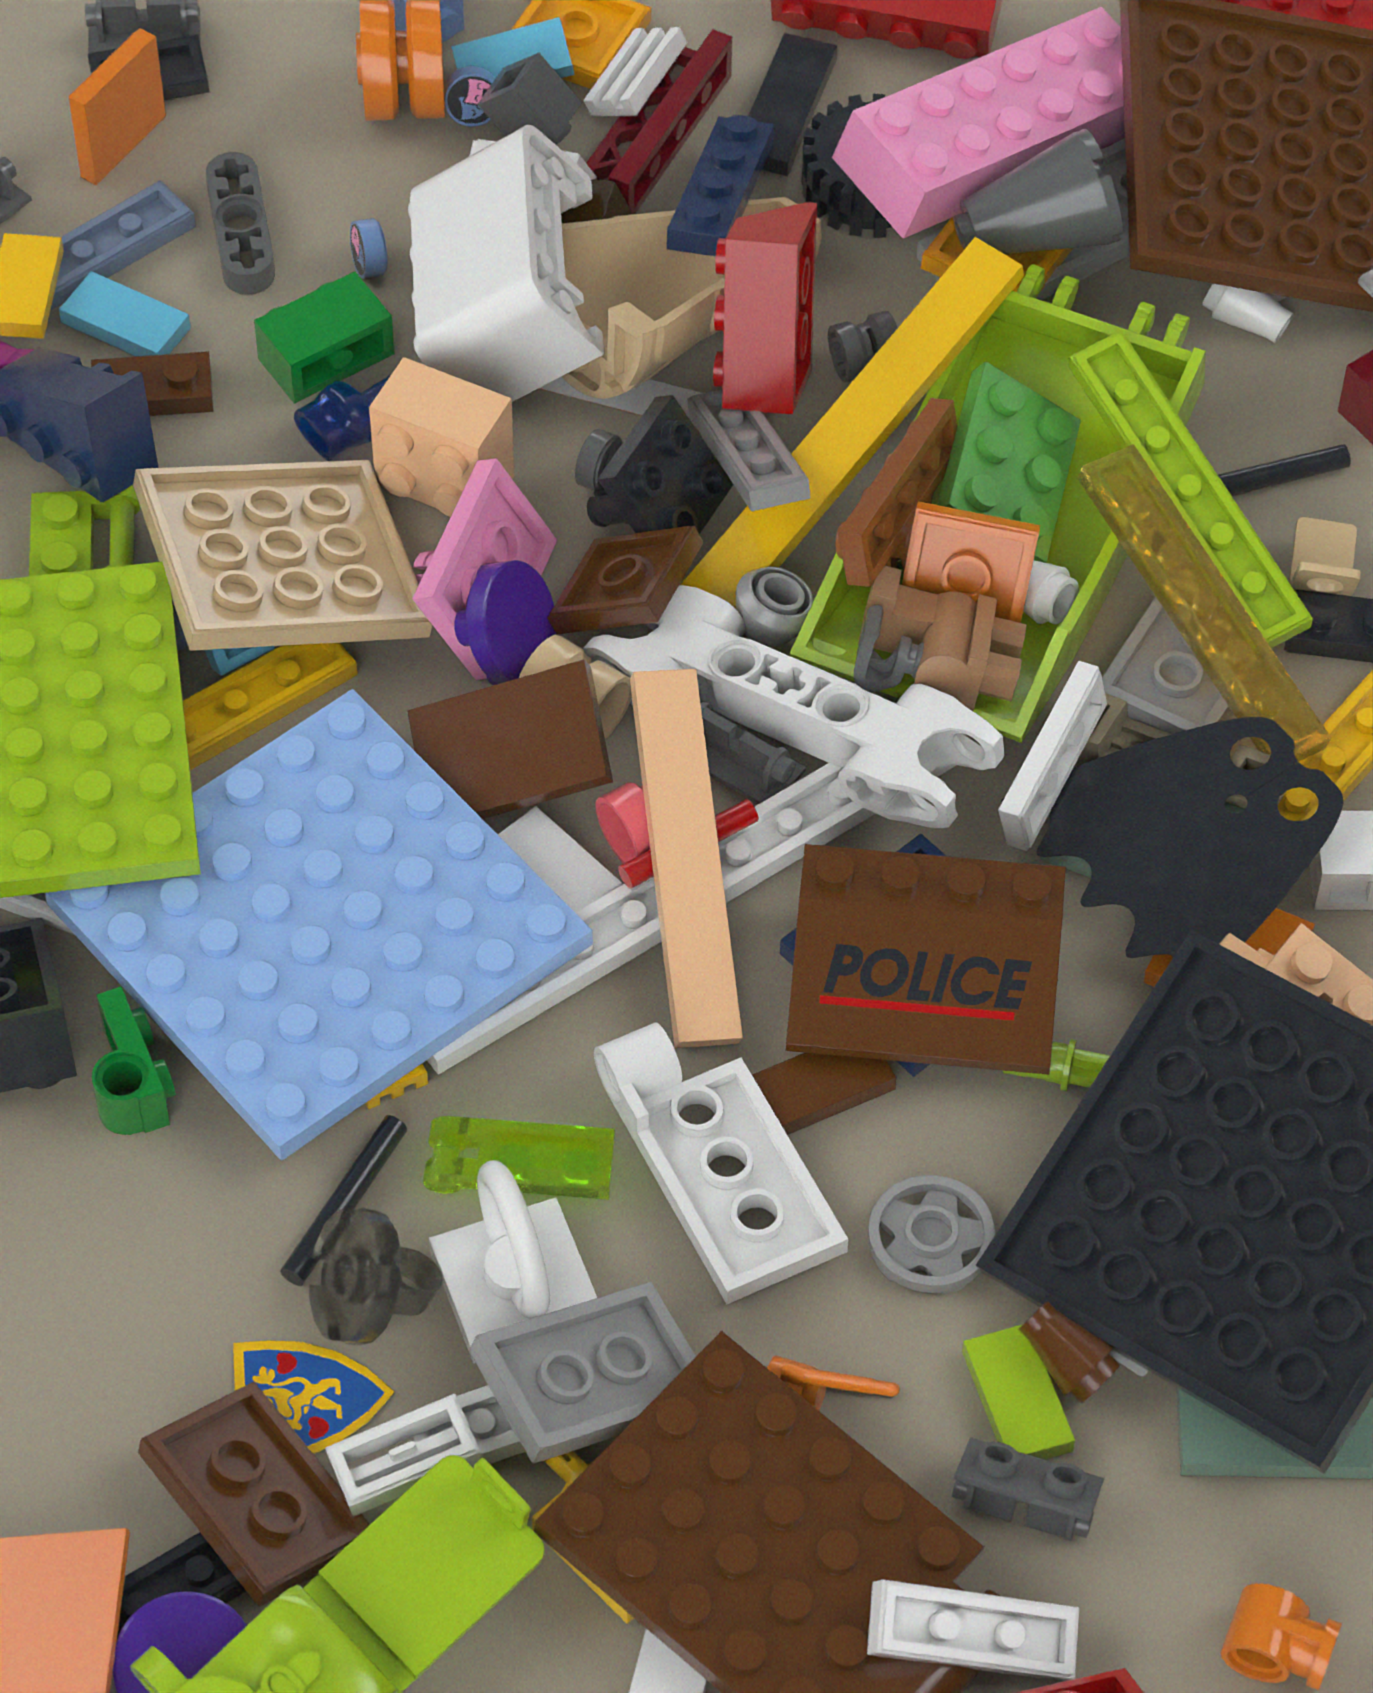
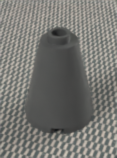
M1086 128L1073 132L960 202L961 213L953 216L954 226L962 248L965 249L974 237L1003 254L1109 245L1120 241L1121 238L1118 234L1123 233L1120 207L1110 174L1104 176L1099 164L1092 161L1103 157L1092 133Z

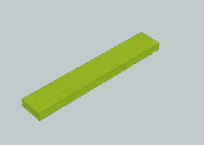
M1120 330L1069 356L1068 367L1256 654L1260 655L1311 628L1312 616L1123 331Z

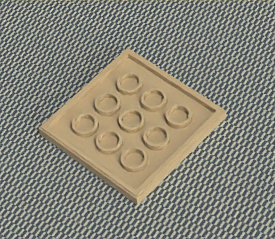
M369 460L136 469L133 487L158 560L163 562L171 589L172 601L190 651L430 637L432 624L412 600L419 586Z

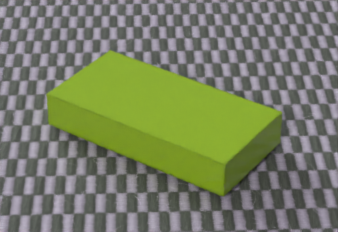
M1023 1324L964 1340L962 1354L997 1442L1007 1444L1018 1452L1044 1460L1073 1452L1075 1438L1046 1367L1028 1339L1018 1330Z

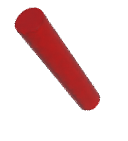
M745 799L715 815L718 842L758 822V813L750 800ZM651 850L618 867L620 877L629 889L654 877Z

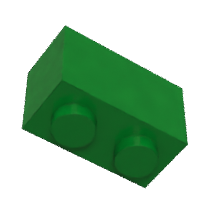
M355 271L333 282H327L315 291L284 306L275 307L265 315L254 320L258 360L294 404L395 355L392 315Z

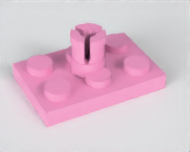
M497 458L476 462L436 550L420 553L415 559L413 566L414 568L426 571L424 574L415 575L419 586L412 600L475 680L487 679V677L476 662L470 646L461 645L456 638L454 620L460 610L466 609L468 595L478 569L481 565L487 563L516 560L531 565L542 576L557 542L556 537Z

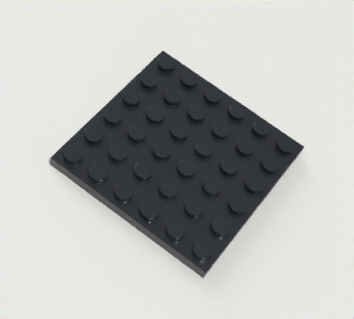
M1191 930L976 1266L986 1276L1039 1307L1048 1301L1057 1311L1113 1347L1112 1350L1325 1474L1373 1397V1026Z

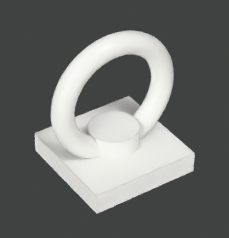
M496 1160L484 1163L480 1167L477 1176L478 1194L484 1220L429 1238L431 1256L468 1351L476 1335L597 1298L557 1198L527 1206L510 1170L503 1163ZM469 1352V1354H470V1356H471V1359H472V1361H473V1364L476 1363L475 1360L473 1359L471 1353Z

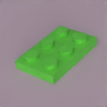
M985 361L971 373L937 505L1041 525L1034 560L1047 563L1081 420Z

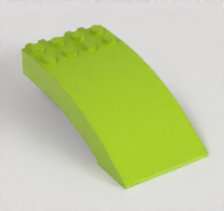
M1030 264V267H1028L1017 292L1011 291L931 386L914 421L917 419L931 398L954 400L958 425L971 373L986 361L1081 420L1047 559L1048 564L1068 569L1070 577L1078 582L1079 593L1065 619L1058 624L1050 622L1039 624L1023 611L1021 623L1027 626L1019 659H1022L1021 669L1012 701L978 694L973 711L990 723L1004 737L1020 743L1027 736L1071 665L1095 621L1154 500V496L1068 367L1069 356L1122 330L1186 426L1205 384L1206 355L1205 350L1194 347L1193 351L1181 348L1188 331L1190 317L1179 313L1170 321L1163 342L1148 337L1147 333L1151 330L1154 323L1156 307L1144 301L1138 306L1128 330L1071 311L1078 293L1079 280L1067 275L1058 285L1051 304L1036 299L1044 284L1045 270L1043 267ZM943 480L932 497V504L934 505L938 504ZM835 553L789 654L793 658L828 673L855 682L854 666L858 642L871 587L847 585L843 559H840L837 553ZM902 560L897 561L898 569L902 570L899 584L902 585L904 572ZM874 649V651L884 660L889 658L892 654L890 652ZM905 673L900 684L880 690V692L900 698L915 683V679L912 678L911 674Z

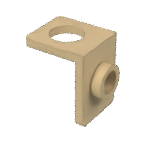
M1300 517L1295 526L1289 583L1292 588L1352 596L1360 582L1361 571L1353 569L1357 537L1356 526Z

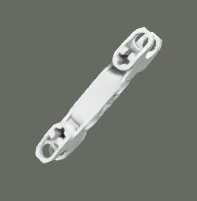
M679 585L659 621L646 624L654 630L647 636L626 639L603 634L594 636L583 648L586 656L591 658V663L597 660L603 661L630 678L633 672L696 669L700 703L707 702L712 705L714 711L719 712L730 720L828 763L831 762L844 767L839 773L838 780L845 794L861 807L890 820L908 822L929 828H949L958 816L955 809L956 794L947 787L944 781L932 775V773L938 768L951 765L970 767L977 770L996 768L1005 756L1003 735L985 719L965 707L953 696L930 686L912 684L896 703L862 689L852 682L756 641L742 638L741 636L745 633V624L739 612L727 601L696 587ZM965 734L974 738L977 742L980 743V745L971 740L970 738H968ZM924 798L932 802L934 806L929 804Z

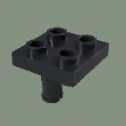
M673 395L654 398L597 480L603 488L596 489L593 492L595 497L589 498L587 513L591 522L598 527L629 524L635 533L695 526L700 535L734 484Z

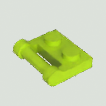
M133 485L103 503L85 491L31 493L29 576L93 569L94 519H110V564L106 568L134 565V518L140 511V504Z

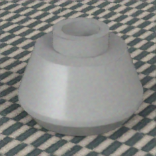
M764 567L749 571L742 576L736 588V610L744 620V634L749 639L765 646H781L798 636L814 601L809 587L800 577L778 567Z

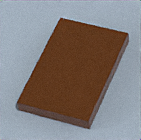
M585 659L407 710L414 751L482 819L613 782L592 669Z
M255 1381L141 1438L137 1453L259 1607L279 1597L286 1590L316 1577L325 1565L370 1525L362 1513L353 1517L341 1487Z

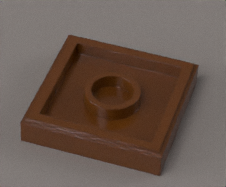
M695 526L594 539L547 619L557 635L656 623L661 618L704 542Z

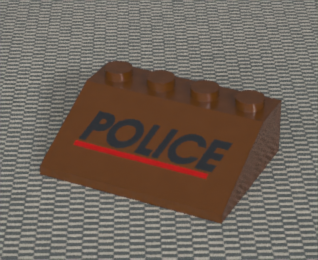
M805 844L786 1051L1049 1075L1066 867Z

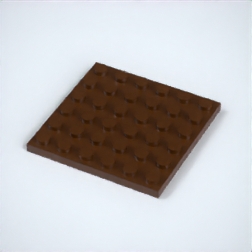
M1120 0L1130 269L1373 312V298L1358 283L1360 276L1373 269V30L1218 0Z

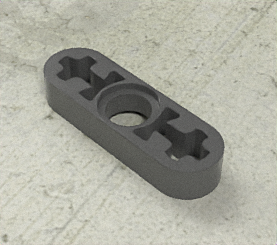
M239 152L223 153L214 157L206 168L208 195L223 279L226 286L236 293L245 295L257 294L266 290L275 278L273 250L258 169L255 161L248 155ZM227 179H238L240 194L230 195ZM236 216H247L256 221L251 227L242 230L231 229L225 225L229 219ZM251 250L254 267L243 268L240 252Z

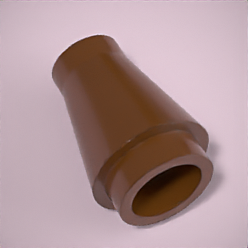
M1048 1301L1018 1329L1028 1339L1062 1394L1066 1396L1070 1392L1081 1404L1120 1367V1364L1109 1354L1113 1347L1057 1311Z

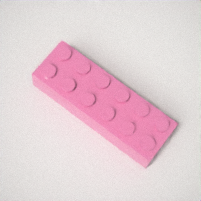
M1099 7L852 111L832 158L903 239L950 219L954 215L961 213L960 202L1073 132L1086 128L1092 133L1100 150L1125 138L1121 27L1102 7Z

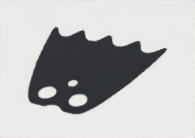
M1264 717L1230 719L1143 742L1073 767L1049 813L1051 823L1036 853L1041 857L1076 856L1090 864L1092 871L1091 880L1080 900L1083 907L1114 904L1121 905L1131 911L1134 915L1135 926L1125 949L1126 957L1139 958L1169 954L1174 957L1191 930L1218 944L1229 933L1245 943L1282 902L1326 843L1341 815L1344 804L1343 794L1323 771L1306 768L1295 758L1294 740L1273 720ZM1245 737H1257L1268 743L1271 755L1268 762L1262 767L1254 770H1245L1234 765L1230 759L1232 746L1238 740ZM1302 787L1315 793L1319 806L1316 813L1310 818L1303 821H1292L1280 814L1277 803L1285 791ZM1234 794L1242 795L1247 800V807L1238 813H1232L1225 807V800Z

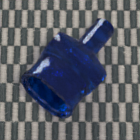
M391 374L362 393L347 382L336 381L326 386L312 402L294 412L293 418L297 428L321 457L327 461H332L345 450L372 441L369 407Z

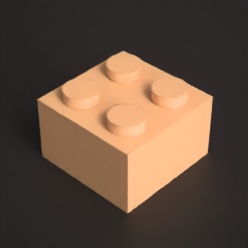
M403 357L369 407L374 473L379 486L385 488L389 493L398 497H409L437 508L443 514L451 517L477 461L497 458L510 477H514L512 398Z

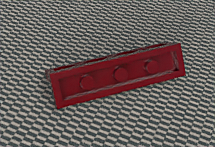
M712 29L697 51L684 47L636 116H619L586 162L597 177L596 180L608 178V181H615L631 209L630 215L637 213L731 78V35ZM676 65L684 67V70L673 84L669 76ZM658 105L647 121L644 114L646 107ZM633 141L621 158L618 151L620 144Z

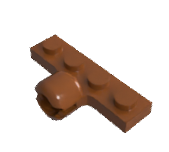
M931 398L917 419L910 423L906 435L893 454L887 456L884 467L870 487L865 488L859 503L848 519L840 524L836 534L835 547L837 556L843 559L847 585L871 587L884 566L898 569L897 561L902 560L904 572L917 503L919 501L932 504L934 492L945 477L958 427L954 400Z

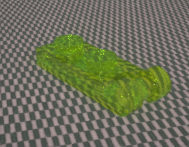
M440 1116L434 1118L430 1123L428 1143L433 1148V1157L425 1162L422 1182L431 1191L447 1194L457 1192L461 1188L478 1190L477 1176L480 1167L488 1161L496 1160L503 1163L510 1170L521 1193L609 1200L615 1151V1129L458 1116ZM466 1148L478 1149L477 1159L459 1157V1155Z

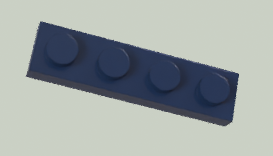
M745 115L718 116L667 228V250L716 256L719 238L727 237L735 219L742 217L773 146L774 124L757 122L754 118Z

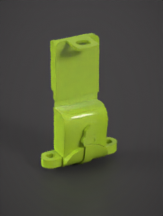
M449 1455L434 1465L338 1553L304 1588L298 1584L286 1590L192 1679L187 1680L174 1664L154 1646H151L130 1668L149 1693H402L539 1566L544 1555V1544L541 1538L527 1525L531 1511L530 1506L484 1458L479 1459L473 1468L464 1458L457 1455Z

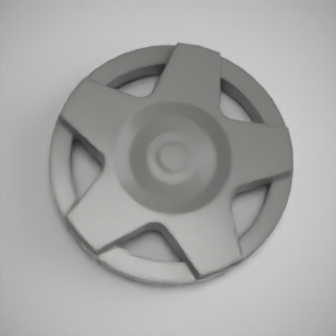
M921 1175L907 1178L887 1189L872 1209L868 1228V1243L872 1257L878 1269L887 1279L914 1291L942 1293L943 1295L963 1289L966 1284L970 1283L981 1273L976 1264L995 1236L993 1217L984 1200L964 1183L938 1175ZM927 1192L922 1202L918 1205L899 1201L911 1194ZM957 1199L966 1204L974 1212L978 1220L959 1216L957 1213ZM880 1226L894 1238L886 1249H884L880 1239ZM979 1252L977 1256L967 1266L963 1268L961 1257L964 1255ZM922 1270L926 1272L928 1276L916 1274L913 1272Z

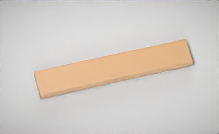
M696 669L633 672L630 678L674 1047L687 1048L739 1044L743 1035Z

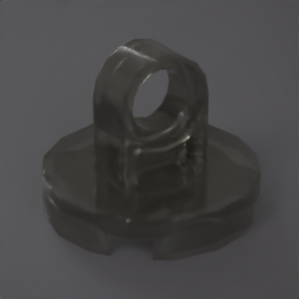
M343 1208L337 1210L324 1224L313 1251L312 1259L324 1260L321 1270V1285L309 1284V1301L313 1320L322 1336L328 1340L341 1341L347 1345L355 1346L372 1343L387 1328L393 1314L414 1316L423 1313L442 1285V1273L436 1263L427 1255L418 1250L400 1247L397 1230L386 1214L371 1208H359L356 1210ZM402 1276L410 1279L419 1287V1289L413 1288L408 1284L404 1283L402 1281Z

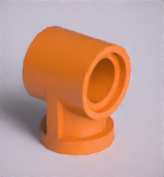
M1262 1583L1246 1585L1241 1592L1221 1649V1658L1230 1668L1250 1679L1267 1683H1279L1285 1681L1290 1673L1307 1679L1305 1686L1319 1691L1342 1623L1328 1618L1326 1624L1309 1619L1310 1608L1294 1593L1281 1587Z

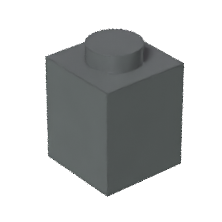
M536 53L504 67L482 97L478 106L505 136L525 125H532L557 145L569 134L572 128L569 121L582 102L540 53Z

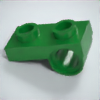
M122 986L97 994L103 1031L112 1051L102 1056L92 1071L94 1094L102 1124L111 1132L121 1135H132L142 1131L148 1133L170 1125L166 1099L176 1096L175 1088L164 1059L152 1062L146 1046L154 1044V1038L143 1008L138 1007L131 1010ZM124 1089L136 1090L128 1095H114L116 1092Z

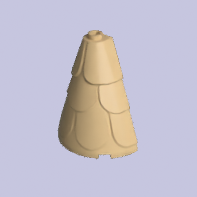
M787 197L749 200L742 217L796 205V203ZM675 211L614 216L611 219L562 224L565 278L583 293L584 303L576 306L575 309L586 330L597 326L603 334L604 355L561 376L568 384L581 393L601 399L623 394L652 378L703 339L719 332L715 331L714 312L717 296L724 295L725 275L716 274L715 256L666 249L667 228ZM818 218L816 226V257L822 241L821 220Z

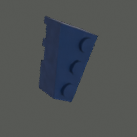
M41 347L0 369V436L9 438L25 449L36 462H44L57 471L72 487L83 489L103 503L133 485L136 469L159 468L142 373L131 370L123 376L113 373L111 365L101 362L91 368L82 365L80 357Z

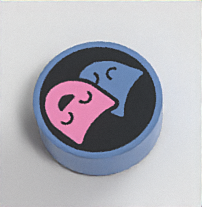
M466 66L453 72L446 80L443 89L445 107L450 117L457 123L474 127L483 125L491 120L478 106V103L495 80V77L488 70L477 66Z
M374 218L352 221L350 226V245L358 275L361 279L383 276L387 270L388 257L385 236L380 223Z

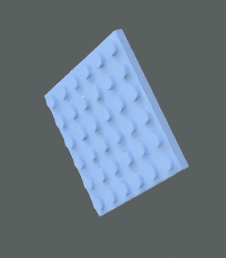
M351 689L193 792L200 875L45 893L47 905L281 1161L593 945L592 929L354 689Z

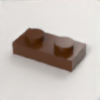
M209 351L91 360V367L100 362L109 364L112 367L113 373L123 376L131 370L142 373L150 416L214 412Z

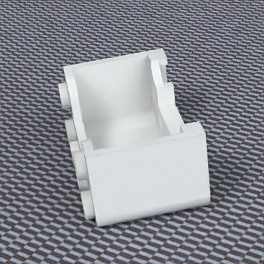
M532 125L523 126L415 186L411 190L410 203L408 205L412 234L410 257L413 263L414 291L412 292L416 330L414 348L418 357L426 366L434 367L444 373L510 397L512 402L604 355L602 331L597 326L586 330L579 319L575 307L584 303L583 293L565 278L561 213L570 208L574 209L593 199L591 177L540 130Z

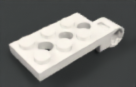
M656 1022L594 1048L596 1068L608 1096L726 1304H730L847 1253L848 1237L742 1057L682 1082V1071L675 1049L665 1030ZM701 1104L710 1108L715 1115L707 1123L697 1125L684 1121L679 1116V1113L689 1105ZM728 1155L738 1158L745 1168L737 1175L724 1177L715 1174L708 1165L713 1159ZM763 1208L772 1213L776 1220L769 1227L756 1230L743 1225L738 1217L747 1209Z

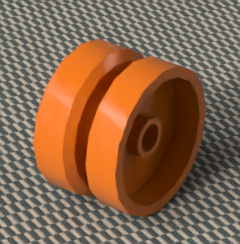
M360 0V32H356L358 85H363L365 121L395 119L400 111L399 84H409L410 110L416 119L445 118L440 0H407L406 30H396L395 3L392 0Z

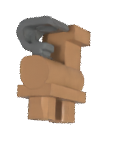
M884 566L871 586L863 616L854 666V680L856 684L872 693L895 687L900 684L904 674L907 673L911 674L912 678L915 679L914 684L930 686L951 695L971 711H974L978 694L1011 702L1020 674L1022 659H1019L1027 625L995 617L997 598L979 594L976 603L971 597L961 592L949 591L938 595L900 585L902 570ZM874 649L890 652L892 654L889 658L884 660L874 651Z

